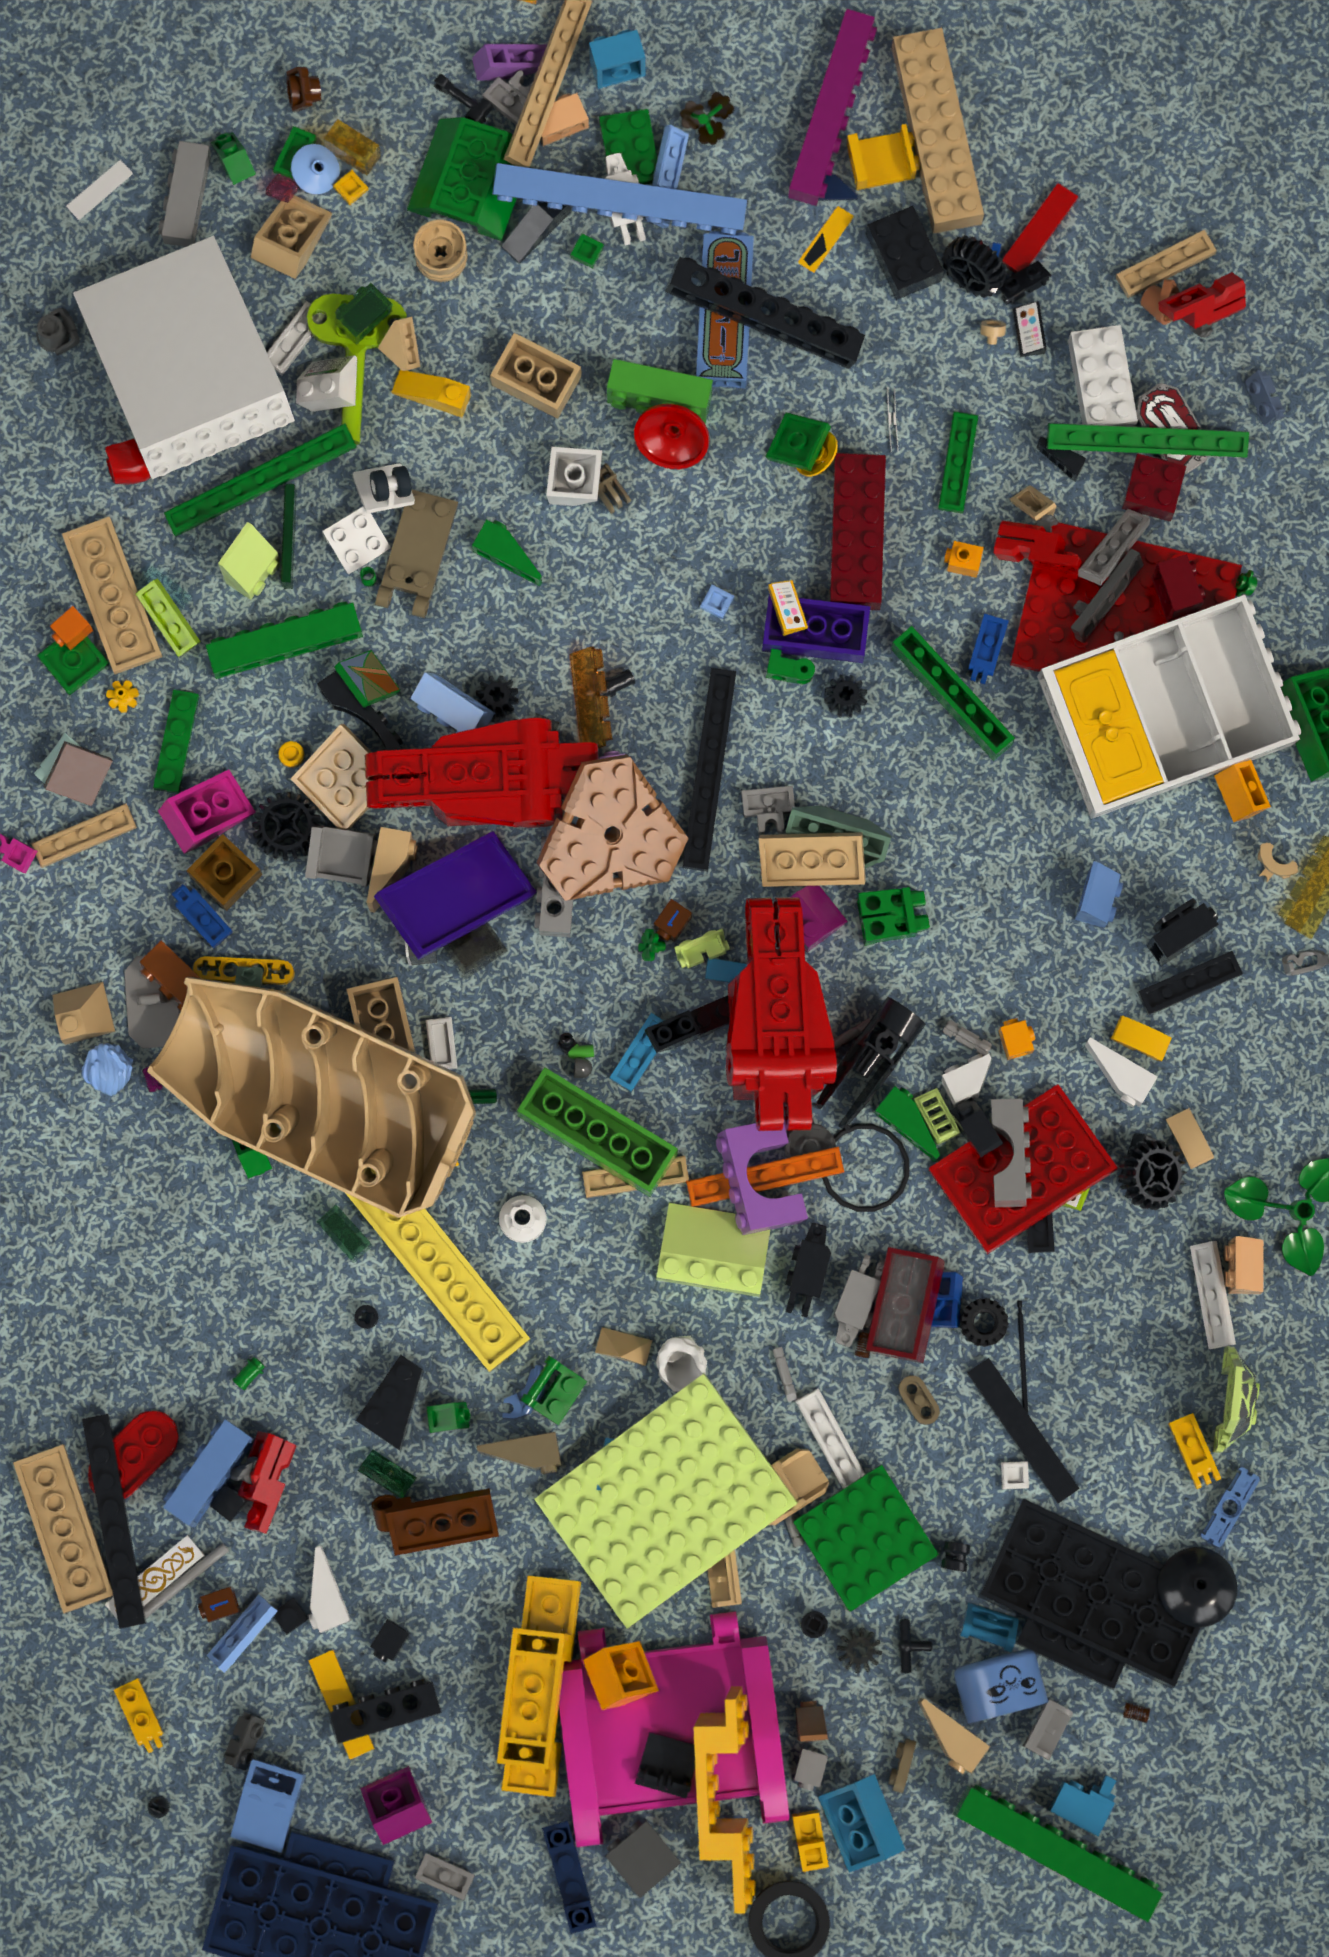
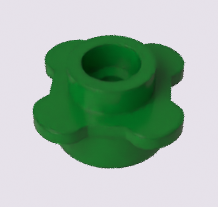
M1248 570L1247 573H1242L1238 576L1235 585L1237 597H1240L1241 594L1250 596L1255 591L1258 580L1257 577L1253 576L1254 572L1252 570Z

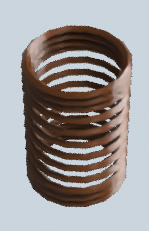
M859 1332L858 1340L861 1341H857L859 1342L857 1345L861 1346H856L859 1348H856L857 1350H855L854 1355L869 1358L870 1352L860 1349H866V1347L862 1346H867L864 1344H867L868 1340L864 1339H868L869 1333Z
M1127 1702L1125 1704L1126 1711L1124 1709L1123 1718L1147 1723L1150 1708H1143L1141 1706L1140 1709L1138 1705L1133 1707L1131 1703Z

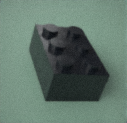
M913 205L867 224L866 237L896 300L942 281L944 270Z

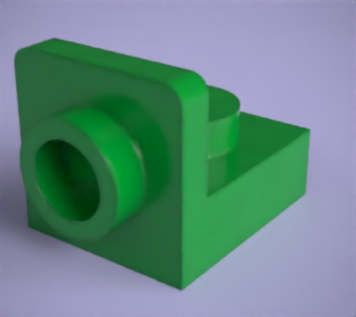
M454 1402L427 1407L430 1433L468 1429L470 1427V1411L467 1408L466 1402Z

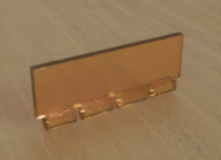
M590 646L571 653L570 663L580 742L597 743L598 748L606 746V741L613 738L611 721H603V719L610 717L608 696H600V694L607 692L605 672L597 671V669L604 667L602 649H595V647Z

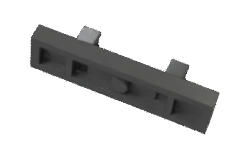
M1130 549L1120 564L1109 574V578L1091 602L1086 604L1078 600L1073 609H1075V614L1079 617L1071 629L1077 640L1085 643L1144 564L1140 553Z

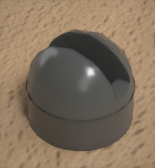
M575 1057L574 1078L588 1077L592 1071L591 1062L585 1058Z

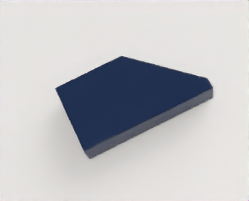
M826 175L824 183L828 184L824 199L819 198V201L858 199V195L837 175Z

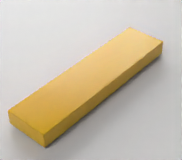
M334 1650L308 1660L329 1712L334 1711L333 1705L348 1701L349 1706L356 1704ZM355 1710L351 1714V1721L357 1726L364 1724L359 1710ZM369 1735L343 1742L350 1760L375 1749Z

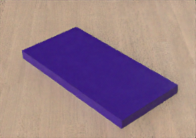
M492 831L378 891L374 898L419 960L533 898L537 892L497 835Z

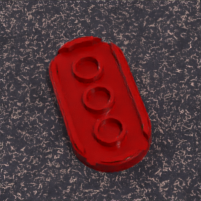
M147 1411L138 1414L114 1437L124 1499L130 1497L172 1456L177 1448L179 1441L177 1425L170 1416L163 1412ZM89 1465V1485L92 1491L95 1493V1490H93L94 1484L91 1473V1467Z

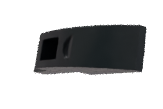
M728 995L646 1028L645 1032L656 1053L685 1045L728 1025L730 1016Z

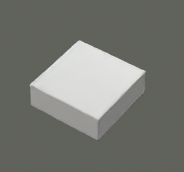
M1001 1462L1002 1489L1029 1488L1028 1462Z

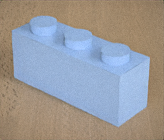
M425 672L410 698L418 704L416 707L426 714H434L437 716V722L446 727L452 726L457 730L456 733L488 726L495 714L435 673Z

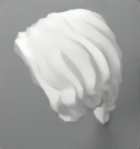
M678 1336L668 1339L658 1351L656 1366L659 1370L660 1379L673 1392H679L705 1373L706 1375L707 1360L704 1357L705 1351L703 1347L698 1346L691 1336Z

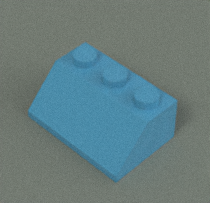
M875 1774L818 1796L848 1872L881 1862L906 1850Z

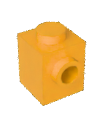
M954 541L952 549H946L944 563H948L947 571L977 578L984 547Z
M1018 1018L1003 1022L1004 1026L1000 1027L998 1032L1007 1060L1032 1054L1034 1051L1032 1041H1035L1032 1026H1027L1025 1020L1019 1022Z

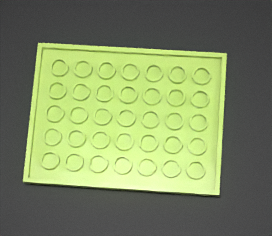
M705 1373L534 1498L627 1629L798 1504L795 1497ZM597 1484L602 1491L597 1490Z

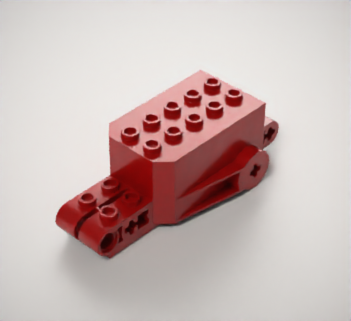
M525 718L441 736L431 748L385 750L365 754V777L367 780L373 781L366 782L367 807L400 808L432 806L434 815L448 827L491 824L527 828L552 826L556 818L562 819L563 809H561L562 800H565L581 762L599 759L598 744L592 742L559 743L558 731H552V722L549 719Z
M747 898L745 902L748 965L728 984L730 1016L726 1044L727 1082L729 1086H733V1100H754L757 1131H782L783 1125L787 1131L811 1130V1098L824 1089V1084H834L837 1060L818 972L805 961L803 910L800 898H775L774 903H772L771 898Z

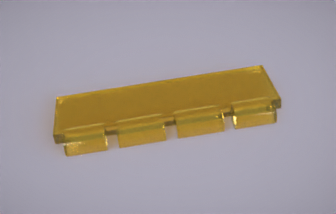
M1324 835L1314 850L1315 853L1323 857L1320 859L1312 855L1302 871L1303 875L1310 878L1309 881L1299 877L1289 894L1297 902L1287 898L1278 913L1279 916L1286 919L1285 925L1309 939H1312L1329 909V837Z

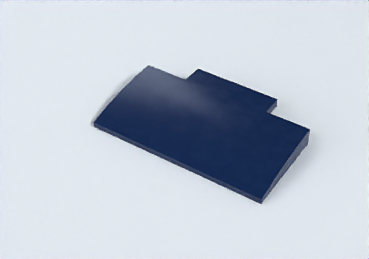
M291 1832L285 1856L233 1843L230 1847L202 1951L223 1957H424L439 1900L389 1887L395 1863L394 1859L299 1832Z

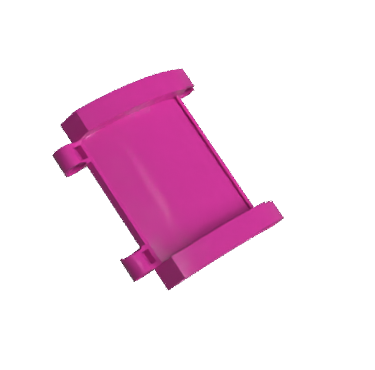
M736 1611L710 1614L713 1643L644 1651L659 1691L623 1706L602 1710L583 1662L584 1659L607 1647L605 1629L578 1631L581 1659L572 1660V1662L564 1661L559 1699L576 1847L603 1844L600 1816L697 1804L696 1769L691 1780L690 1792L686 1798L635 1784L636 1776L649 1732L694 1744V1725L700 1713H725V1698L731 1686H742V1694L747 1695V1711H744V1721H748L749 1734L748 1737H745V1744L741 1745L738 1753H718V1762L714 1764V1774L719 1776V1790L715 1793V1801L759 1796L763 1824L790 1820L766 1636L740 1639Z

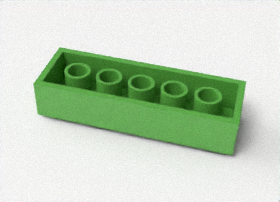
M544 1067L517 1109L519 1118L648 1197L652 1196L678 1154V1148L546 1067Z

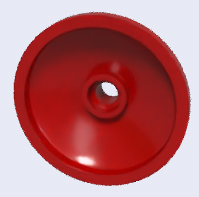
M658 404L652 406L639 416L634 428V439L640 452L649 461L664 468L685 469L694 466L704 458L709 447V432L703 420L690 409L680 405Z

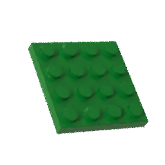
M879 1465L792 1521L849 1612L939 1555L883 1465Z

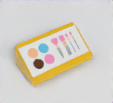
M793 581L768 584V591L783 636L808 629Z

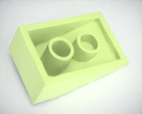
M247 522L218 562L225 583L251 600L254 595L258 596L263 591L266 584L264 581L268 575H273L280 566V562H278L280 558L278 552L252 524Z

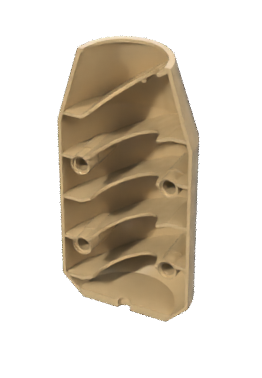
M186 977L184 984L188 986L182 1010L166 1044L154 1062L149 1066L147 1070L149 1074L216 1132L395 1217L400 1218L434 1205L443 1190L446 1178L450 1177L460 1157L476 1115V1110L462 1075L283 991ZM370 1168L374 1169L376 1174H374Z

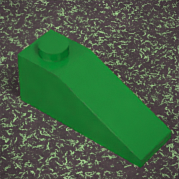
M486 519L472 544L473 552L541 586L542 575L511 533L506 530L507 527L499 521L494 520L492 523Z
M894 1086L875 1110L874 1114L936 1162L940 1154L916 1103L912 1100L914 1096L905 1088L901 1087L898 1089Z

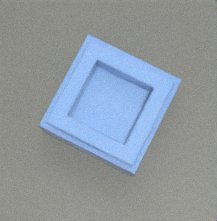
M712 584L700 608L723 620L734 599V595Z

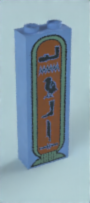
M711 231L709 234L704 233L702 266L715 268L722 275L729 278H739L744 284L751 286L754 236H749L743 232H737L736 235H725L720 231ZM716 287V293L724 296L723 290ZM738 297V301L742 305H748L744 298ZM700 307L696 376L712 379L713 387L746 388L749 327Z

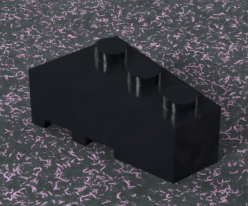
M400 1354L356 1419L359 1424L399 1451H402L423 1377V1369Z

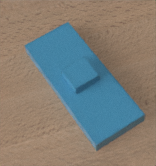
M707 958L705 979L730 983L748 964L719 959L709 960Z

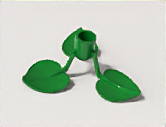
M1329 1158L1312 1161L1302 1168L1298 1182L1302 1188L1307 1190L1305 1200H1295L1290 1205L1267 1202L1268 1188L1261 1179L1256 1177H1244L1226 1187L1224 1197L1228 1207L1235 1215L1244 1220L1260 1219L1264 1214V1206L1289 1210L1290 1216L1294 1220L1300 1221L1297 1227L1298 1233H1290L1284 1238L1281 1249L1282 1255L1290 1266L1306 1275L1313 1276L1322 1262L1324 1241L1316 1229L1308 1228L1303 1231L1302 1228L1307 1224L1306 1221L1310 1220L1315 1214V1207L1311 1203L1310 1194L1315 1201L1329 1202Z

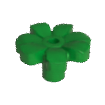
M649 928L642 934L641 941L643 943L638 944V951L642 952V959L644 961H654L655 953L663 952L666 948L664 941H658V933H654V930Z

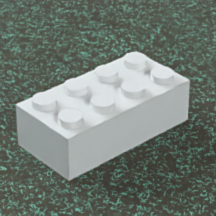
M1121 325L1071 332L1068 345L1082 424L1136 426L1138 419Z

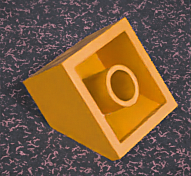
M640 1641L606 1647L583 1660L602 1710L620 1707L659 1691Z

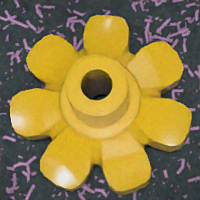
M128 680L124 681L123 685L119 681L113 682L114 690L109 689L106 692V697L111 699L108 703L112 709L119 706L121 713L128 711L127 706L135 708L138 704L133 698L139 696V691L137 688H132L133 685Z

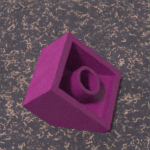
M819 885L807 886L789 897L800 898L803 910L804 948L807 953L848 922Z
M409 1766L360 1788L372 1825L383 1845L432 1823L427 1806Z

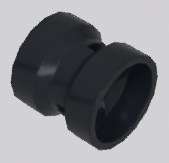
M945 1541L944 1551L946 1553L945 1558L941 1561V1568L967 1572L966 1556L970 1553L971 1545Z
M817 1611L805 1614L801 1620V1630L810 1638L823 1636L828 1628L826 1617Z

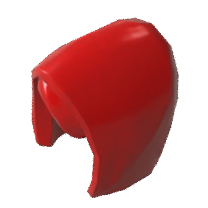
M135 438L105 447L108 457L106 462L114 484H138L146 482L151 478Z

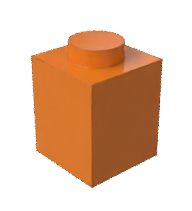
M74 606L50 625L54 633L51 635L54 641L60 647L65 645L69 650L73 649L93 631L90 624Z

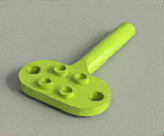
M327 294L317 298L309 307L307 314L308 329L319 342L343 347L345 349V357H357L355 406L342 407L341 425L346 423L356 445H359L365 353L370 348L379 347L390 328L388 325L390 319L406 318L407 315L403 307L394 299L376 296ZM317 313H323L327 317L323 324H316L312 318Z

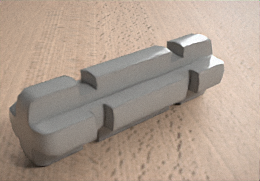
M952 1020L946 1023L943 1029L945 1035L950 1038L952 1036L956 1037L954 1040L971 1050L975 1048L977 1050L976 1053L982 1054V1056L988 1054L992 1046L990 1042L985 1039L979 1040L980 1037L964 1027L960 1029L958 1027L959 1024Z

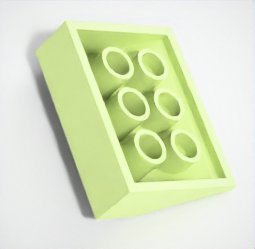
M669 1203L656 1280L760 1297L770 1230L742 1235L741 1229L736 1225L735 1213Z

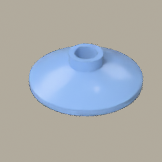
M319 144L306 145L295 153L291 162V174L295 183L307 193L315 195L324 194L333 188V184L339 179L340 168L338 160L333 152L325 146ZM315 163L321 165V172L315 170Z

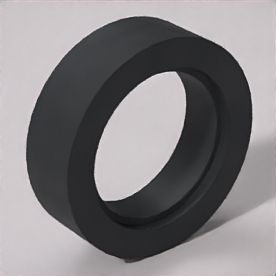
M781 1881L765 1888L754 1900L749 1913V1930L754 1944L765 1957H814L823 1948L828 1938L830 1917L824 1901L811 1887L796 1881ZM788 1895L797 1896L805 1900L812 1907L816 1919L815 1930L810 1940L803 1946L790 1950L773 1945L767 1939L762 1924L764 1912L769 1904L779 1897Z

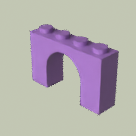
M756 1123L725 1129L717 1134L716 1146L718 1152L723 1157V1174L729 1181V1197L735 1205L737 1213L735 1216L736 1225L741 1229L742 1235L795 1225L808 1219L802 1193L776 1199L766 1198L759 1195L751 1187L747 1178V1164L753 1154L779 1149L789 1143L784 1125L782 1131H757Z

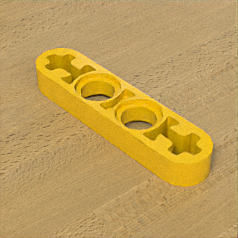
M204 956L198 958L193 966V971L201 979L235 983L236 975L228 977L224 974L225 966L230 963H234L238 967H252L257 964L263 966L262 984L286 985L294 979L295 975L293 966L285 960ZM204 962H208L209 967L217 968L216 963L221 962L219 977L216 976V971H208L207 975H203L202 971L198 970V968L203 967ZM268 965H272L271 969L273 971L281 970V966H285L286 970L290 971L289 974L285 975L284 979H280L279 974H271L272 979H267L269 975Z

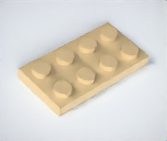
M862 832L759 836L762 887L860 885L866 882Z

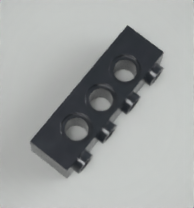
M425 1678L411 1682V1688L402 1691L399 1686L384 1690L385 1696L375 1698L374 1694L358 1698V1704L349 1706L348 1701L333 1705L334 1711L329 1712L328 1715L336 1744L441 1713L433 1681L426 1683ZM406 1695L415 1697L417 1701L415 1709L407 1710L403 1707L402 1700ZM380 1703H387L390 1706L391 1714L389 1717L382 1718L377 1714V1706ZM355 1710L362 1711L365 1715V1722L361 1726L354 1725L351 1721V1714Z

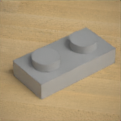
M425 1853L415 1879L464 1901L475 1875Z

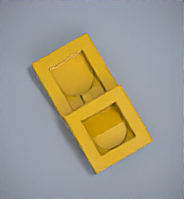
M1120 1016L1111 1040L1131 1050H1137L1156 1061L1163 1060L1172 1039L1160 1031L1125 1016Z
M813 1810L792 1814L802 1872L828 1868L829 1864L819 1811Z

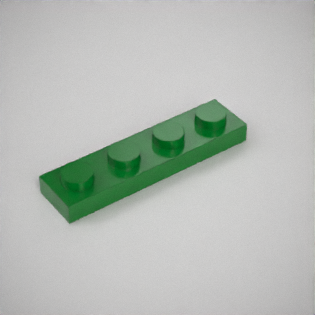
M173 689L153 786L154 790L175 794L180 793L199 694Z

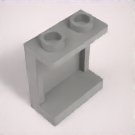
M322 825L312 826L305 878L329 879L361 884V886L367 887L373 870L372 859L377 849L378 841L375 840L376 834Z

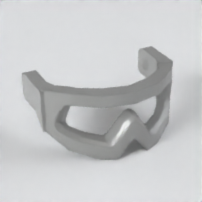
M1317 950L1302 951L1299 953L1298 958L1294 954H1288L1282 958L1285 974L1287 976H1294L1320 969L1329 964V953L1326 954L1323 951ZM1317 955L1316 965L1294 970L1293 963L1288 962L1292 960L1296 965L1301 966L1305 956Z

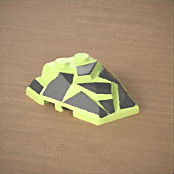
M1232 1346L1224 1348L1221 1374L1228 1375L1223 1423L1215 1427L1214 1453L1223 1452L1237 1438L1249 1431L1251 1425L1256 1423L1257 1410L1255 1407L1259 1396L1260 1384L1256 1383V1375L1251 1371L1235 1347Z

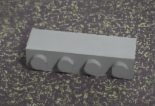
M179 141L178 149L173 151L172 164H175L173 173L170 172L168 176L170 192L169 196H165L163 202V211H166L165 219H161L159 223V235L162 236L164 244L187 247L195 243L211 160L209 145Z

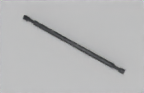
M1020 1300L1017 1301L1019 1312L1018 1328L1023 1408L1028 1413L1022 1301Z

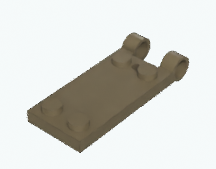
M412 490L415 502L413 505L404 506L382 583L377 592L375 605L388 609L394 589L417 595L412 615L425 618L458 508V502ZM407 578L412 579L410 584L405 582Z

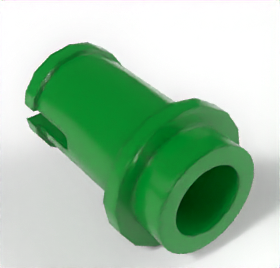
M253 1357L251 1360L248 1359L247 1365L232 1379L244 1391L259 1374L264 1373L265 1365L256 1357Z

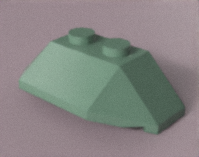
M823 806L792 807L785 831L786 834L862 832L865 869L885 861L892 837L868 819Z

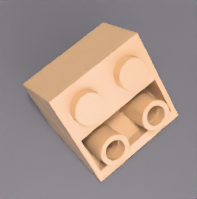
M1235 1236L1228 1241V1245L1224 1246V1261H1228V1271L1224 1272L1225 1287H1228V1294L1263 1293V1240Z

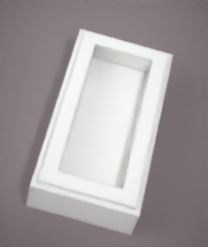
M452 1017L426 1020L430 1061L449 1070L458 1069Z

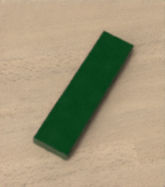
M286 484L284 488L281 584L284 589H293L297 499L295 484Z

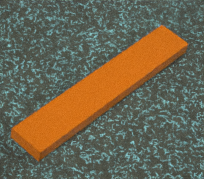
M839 1146L747 1167L748 1181L757 1193L845 1173ZM723 1173L686 1181L692 1207L730 1199L729 1181Z

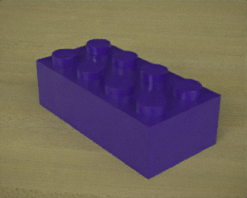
M769 594L762 646L763 652H771V648L782 650L781 654L863 663L870 606L798 598L808 629L783 636Z

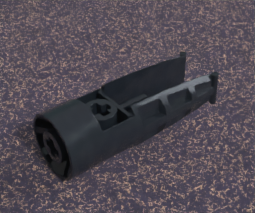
M887 997L837 1067L834 1084H826L817 1102L812 1103V1107L821 1109L866 1048H868V1052L855 1068L859 1074L868 1078L879 1061L883 1059L884 1062H882L840 1122L839 1127L848 1130L850 1128L849 1124L879 1090L926 1025L924 1021L896 1000ZM878 1025L880 1030L871 1035L869 1042L865 1041L874 1027ZM881 1038H887V1047L881 1046L882 1043L879 1042ZM898 1041L903 1043L892 1059L885 1055H889L897 1049Z

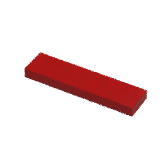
M1057 183L1007 252L1002 263L1014 273L1031 265L1076 203L1079 196Z

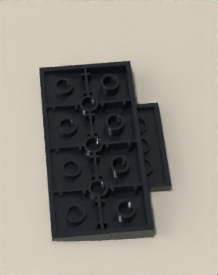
M1025 1499L1022 1500L978 1596L1026 1620L1016 1642L1017 1645L1025 1649H1031L1036 1654L1111 1690L1115 1688L1123 1667H1127L1171 1689L1174 1688L1200 1630L1198 1627H1190L1179 1623L1166 1612L1161 1604L1158 1595V1577L1163 1564ZM1197 1581V1588L1204 1590L1205 1584Z

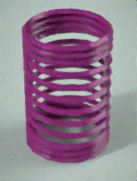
M149 1067L144 1068L142 1072L145 1076L144 1078H146L145 1080H147L148 1091L155 1092L157 1091L156 1088L158 1090L162 1089L163 1085L159 1084L160 1082L147 1072Z

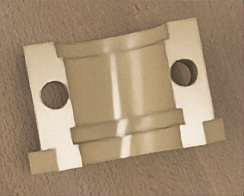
M1266 842L1260 845L1258 860L1265 866V869L1259 877L1265 876L1267 878L1266 882H1268L1273 874L1286 879L1298 873V865L1293 860L1288 864H1279L1273 859L1272 849L1274 846L1271 843Z

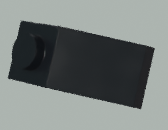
M972 1098L959 1103L957 1107L950 1110L961 1134L980 1157L1003 1144L982 1109Z

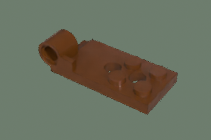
M490 1488L411 1502L410 1496L397 1499L393 1495H381L375 1498L371 1504L376 1528L382 1532H390L395 1556L499 1537ZM465 1514H473L475 1516L472 1520L462 1519V1516ZM439 1519H447L449 1521L445 1525L435 1523Z

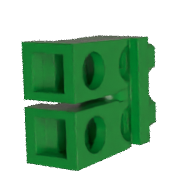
M910 887L863 892L858 893L856 897L859 918L862 920L860 924L864 946L889 940L915 937L917 933L930 928L928 915L914 916L913 910L914 907L926 905L924 891H910Z

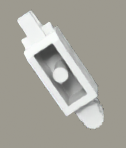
M621 153L605 157L607 176L604 179L639 184L637 175H632L631 170H627ZM612 212V217H610L612 228L620 227L624 245H629L631 240L626 224L635 222L636 234L639 240H646L641 222L643 220L642 216H637V220L622 219L621 213Z

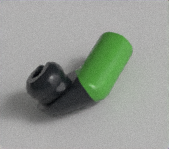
M570 1033L560 1035L559 1047L569 1058L594 1057L593 1044L579 1045Z

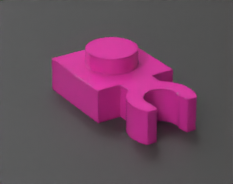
M0 834L2 842L0 854H4L1 861L26 874L38 851L15 838L10 843L7 836Z

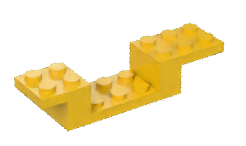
M527 1576L521 1629L513 1628L497 1756V1763L505 1764L502 1791L556 1797L562 1743L555 1742L564 1661L572 1662L581 1589L580 1581Z
M731 1686L725 1698V1713H700L694 1725L700 1860H732L734 1913H745L748 1905L752 1904V1898L756 1893L755 1880H751V1870H754V1853L749 1852L750 1843H753V1827H748V1818H717L720 1817V1802L715 1801V1793L719 1790V1776L714 1774V1764L718 1762V1753H738L741 1745L745 1744V1737H748V1721H744V1711H747V1695L742 1694V1686Z

